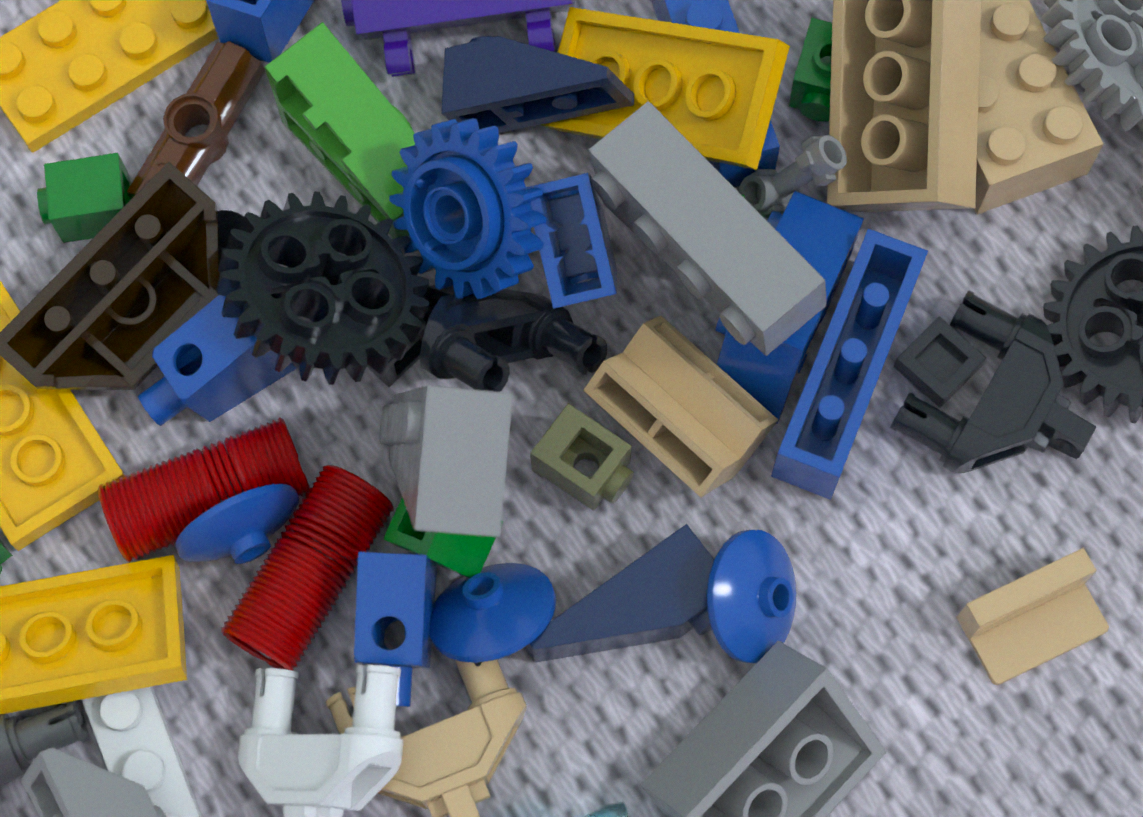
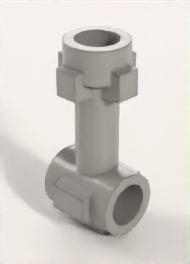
M823 135L822 137L811 136L801 143L803 153L795 158L796 161L779 173L775 169H758L744 178L740 185L739 193L741 195L745 194V199L763 217H769L773 210L784 213L794 191L800 193L799 189L812 180L816 186H827L836 180L835 173L844 168L847 163L846 152L836 138L830 135Z

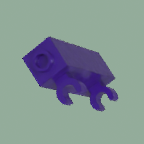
M341 0L346 26H355L356 35L365 40L383 37L387 74L392 75V77L416 74L415 58L410 38L411 33L526 17L529 45L557 52L551 14L566 12L569 10V7L575 8L574 0Z

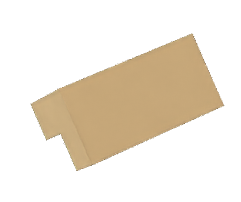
M662 316L643 323L625 350L603 361L583 390L701 498L731 480L778 422V419Z

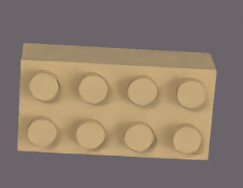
M833 0L829 135L836 138L843 146L847 156V163L844 168L835 173L836 180L828 184L827 204L837 208L860 212L975 208L982 0Z
M982 0L976 201L974 208L977 215L1087 175L1104 144L1074 86L1065 83L1068 76L1063 66L1053 64L1052 59L1057 53L1052 45L1044 42L1043 37L1047 34L1029 0Z

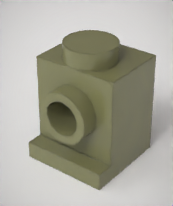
M568 403L530 452L531 468L534 473L540 477H545L594 511L603 498L614 504L631 482L634 472L627 466L631 462L632 446ZM582 459H591L596 462L599 468L594 475L587 477L574 468L576 463Z

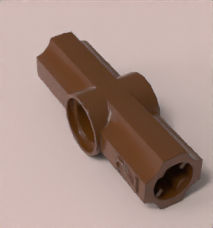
M229 41L227 43H216L187 93L173 99L166 107L163 116L165 129L127 190L130 199L168 162L173 164L196 186L199 184L209 165L218 161L226 153L229 145L228 133L265 73V68L261 61L253 57L245 48ZM197 125H208L203 134L197 137H186V133L191 128Z

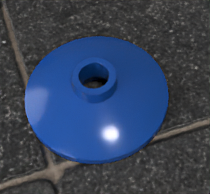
M271 484L242 492L215 505L193 520L178 536L175 549L181 559L189 562L214 561L231 556L236 564L255 560L270 549L271 543L268 538L279 530L296 510L299 504V496L294 487L287 484Z
M743 530L732 535L722 545L714 559L707 587V609L713 634L724 652L739 662L757 663L777 641L784 643L790 632L796 608V581L790 558L782 544L774 536L762 530Z
M519 563L490 565L483 567L481 573L471 578L462 576L448 586L434 602L429 636L440 653L460 662H487L511 655L533 642L550 623L556 608V594L552 583L540 570Z

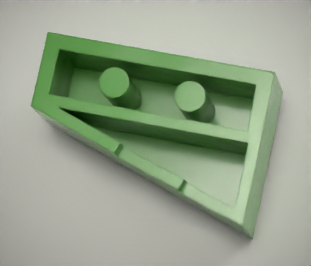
M322 22L265 66L282 123L362 207L366 204L371 206L370 215L377 223L388 218L394 222L404 216L403 208L392 204L389 201V196L403 192L404 189L402 185L394 180L391 174L393 170L407 167L399 152L402 148L415 145L413 137L415 132L405 116L395 106L391 105ZM392 223L388 234L393 239L409 236L408 230H398L394 228Z

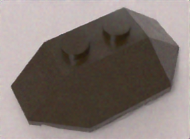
M168 162L0 332V356L37 389L135 390L158 366L152 357L154 348L219 295L216 292L221 272L218 271L220 249L217 205L215 201L173 164Z

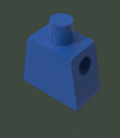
M589 172L527 187L539 188L543 192V195L539 199L532 201L530 205L533 211L539 212L546 217V223L535 226L534 231L535 235L543 243V248L539 251L553 309L617 294V267L601 198L590 181L592 176Z
M218 295L154 348L152 357L164 374V377L140 393L138 398L146 412L159 426L165 424L187 407L211 422L297 368L291 361L281 372L276 371L275 362L278 354L271 350L255 358L252 352L257 338L254 335L239 339L234 337L233 334L238 318L222 316L221 312L226 297Z
M358 552L354 663L390 666L401 669L396 706L410 707L413 668H430L432 640L429 636L433 604L435 602L437 565L427 555ZM401 621L405 627L404 642L398 648L388 649L384 643L385 629L391 623Z

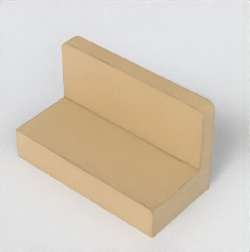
M1084 548L968 602L956 618L993 684L1000 685L1108 631L1109 625L1085 585L1097 570Z

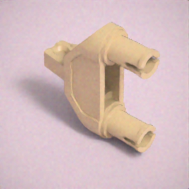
M497 659L480 662V666H476L474 663L455 660L472 704L468 706L465 712L401 737L400 739H403V751L400 767L378 794L429 809L432 817H445L447 815H450V817H480L475 804L491 798L486 785L491 781L526 712L527 705L522 693L518 692L516 688L508 687ZM356 686L347 689L353 707ZM338 692L326 700V705L331 711L339 734H345V728L352 727L353 717H351L345 698L342 697L341 692Z

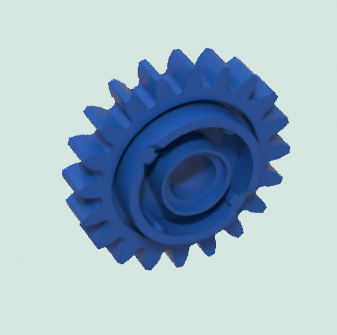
M475 118L460 122L452 119L431 125V129L415 133L413 135L415 145L402 148L399 152L407 167L393 170L391 174L394 180L402 185L404 190L389 196V201L403 208L404 216L395 220L393 226L398 230H408L411 241L405 253L417 250L421 253L423 263L419 274L436 270L435 287L441 290L453 285L457 298H463L474 293L477 299H481L517 285L519 283L518 275L531 271L534 268L528 254L543 248L542 241L531 232V228L546 223V217L539 212L533 211L530 205L532 201L539 199L543 192L539 188H527L524 183L525 178L530 175L533 169L532 164L525 163L515 166L513 158L516 155L518 144L512 141L498 145V127L490 126L479 129V124Z

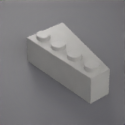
M427 385L395 394L393 404L383 406L379 441L380 444L390 445L389 461L414 530L500 537L513 393Z

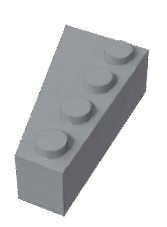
M649 101L588 149L595 176L590 181L602 198L604 205L635 233L650 250L656 253L677 273L682 283L694 296L699 299L703 297L720 313L719 318L725 328L742 345H746L750 341L767 356L827 306L825 279Z

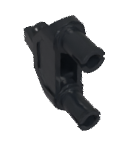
M435 284L429 285L424 295L425 299L429 301V306L423 318L427 325L422 340L420 366L439 379L457 378L474 390L500 392L507 384L510 375L508 363L531 358L539 360L555 356L574 367L581 374L587 375V371L591 374L596 372L606 359V341L602 337L591 334L575 325L569 311L564 307L553 309L552 301L545 296L504 289L481 299H477L474 293L463 298H457L453 285L438 290Z
M969 290L949 325L1000 351L997 357L1002 359L970 418L963 416L961 421L915 397L916 395L910 392L890 428L894 431L898 430L941 454L939 461L944 463L943 467L954 473H967L1023 454L1028 447L1043 453L1047 446L1070 457L1079 458L1094 434L1096 426L1070 411L1068 408L1071 401L1059 394L1064 383L1055 347L1046 323L1030 313L1028 316L1021 313L1020 317L1017 318L974 295V292Z

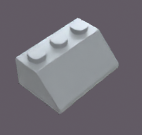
M777 641L640 785L666 817H827L887 751L828 669L786 644Z

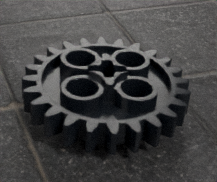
M314 191L310 206H303L294 193H288L283 210L272 201L267 200L264 202L260 217L250 212L245 214L241 230H231L226 249H223L218 271L221 274L216 288L217 294L226 297L221 312L222 316L238 318L233 334L236 339L253 335L257 338L252 352L255 358L266 354L270 350L278 354L275 362L276 371L281 372L291 361L300 364L299 373L302 381L309 379L314 368L323 369L324 376L329 385L335 384L340 369L344 368L355 382L361 381L367 364L374 371L382 374L390 357L400 361L409 343L415 342L429 306V301L423 298L429 286V279L417 276L423 259L420 256H405L411 241L409 236L391 239L388 236L393 223L390 218L382 220L375 225L368 221L371 206L366 204L354 214L348 211L347 199L343 195H340L334 207L325 206L323 197L317 191ZM299 317L307 318L312 322L301 320Z
M1138 225L1132 227L1130 242L1122 244L1112 232L1106 233L1107 250L1102 253L1086 243L1083 246L1084 266L1077 262L1066 260L1064 271L1069 282L1052 280L1050 284L1051 295L1057 301L1044 303L1043 306L1044 318L1052 322L1047 327L1055 345L1059 367L1065 366L1061 372L1063 386L1068 388L1083 382L1080 388L1081 403L1086 405L1099 395L1104 398V416L1110 417L1120 404L1128 406L1131 423H1137L1143 410V327H1140L1143 326V289L1130 293L1121 291L1116 286L1126 280H1137L1143 283V234ZM1097 303H1104V304H1107V305H1108V306L1094 307ZM1102 332L1114 333L1120 337L1118 342L1110 346H1099L1092 343L1089 339L1093 335Z

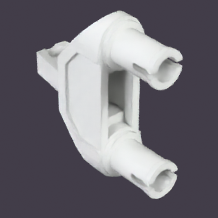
M382 665L356 666L357 682L352 727L345 728V734H298L292 732L296 683L299 680V673L276 668L256 669L255 676L257 678L251 728L244 729V735H240L238 761L245 775L267 804L283 806L284 817H342L344 810L360 811L391 780L402 762L403 739H400L401 733L394 730L398 680L401 677V669Z

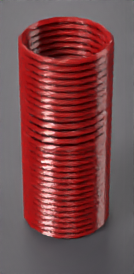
M279 417L278 421L273 419L272 423L267 422L266 425L261 424L259 428L255 426L253 430L242 431L241 435L236 433L235 437L230 435L229 438H225L224 443L218 440L217 446L211 442L209 448L204 445L202 451L196 448V450L193 449L192 453L187 451L186 455L181 454L180 457L175 456L173 460L169 458L167 462L156 463L155 467L150 465L149 469L143 468V471L132 472L130 476L125 475L124 478L113 479L111 483L107 481L105 485L100 484L98 494L101 507L122 557L126 561L131 562L132 558L137 560L138 556L143 558L144 554L149 555L151 551L155 553L157 549L168 548L169 544L174 546L180 533L193 520L221 503L215 487L222 502L228 499L223 485L229 498L235 496L230 481L236 495L242 493L237 477L244 492L271 484H287L294 487L299 496L303 497L304 493H310L308 480L302 471L298 460V453L284 419Z
M334 465L322 466L323 471L319 472L320 476L316 477V482H312L313 487L309 488L310 493H305L306 498L302 499V504H298L299 509L293 512L294 518L289 519L290 525H285L286 531L281 532L282 538H278L277 542L274 543L275 548L270 549L271 553L267 554L268 559H264V564L260 565L261 570L256 571L257 576H253V581L249 582L250 587L246 588V593H242L243 598L238 599L239 604H235L236 609L231 610L232 615L228 616L229 621H225V626L220 627L222 634L227 639L276 669L294 671L293 668L298 667L297 662L301 661V656H305L304 651L308 650L307 645L312 644L311 639H315L314 634L319 633L318 628L322 627L321 623L326 622L325 617L329 616L328 611H332V606L336 605L335 600L339 599V594H343L342 589L347 587L346 582L351 581L350 575L355 574L354 568L358 567V552L370 550V545L374 544L373 539H377L380 528H384L383 523L387 522L390 512L394 511L393 503L381 491L357 475ZM261 653L266 654V655L269 656L271 659L265 657V656L262 655Z

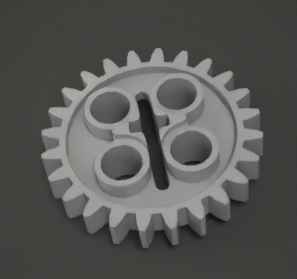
M1044 0L1043 2L1050 9L1041 16V21L1053 28L1043 37L1044 42L1060 49V52L1052 59L1053 64L1068 66L1072 72L1067 76L1065 83L1067 85H1082L1085 89L1082 102L1085 105L1095 99L1102 104L1101 115L1104 120H1107L1116 113L1120 116L1123 130L1129 131L1138 123L1143 132V0Z

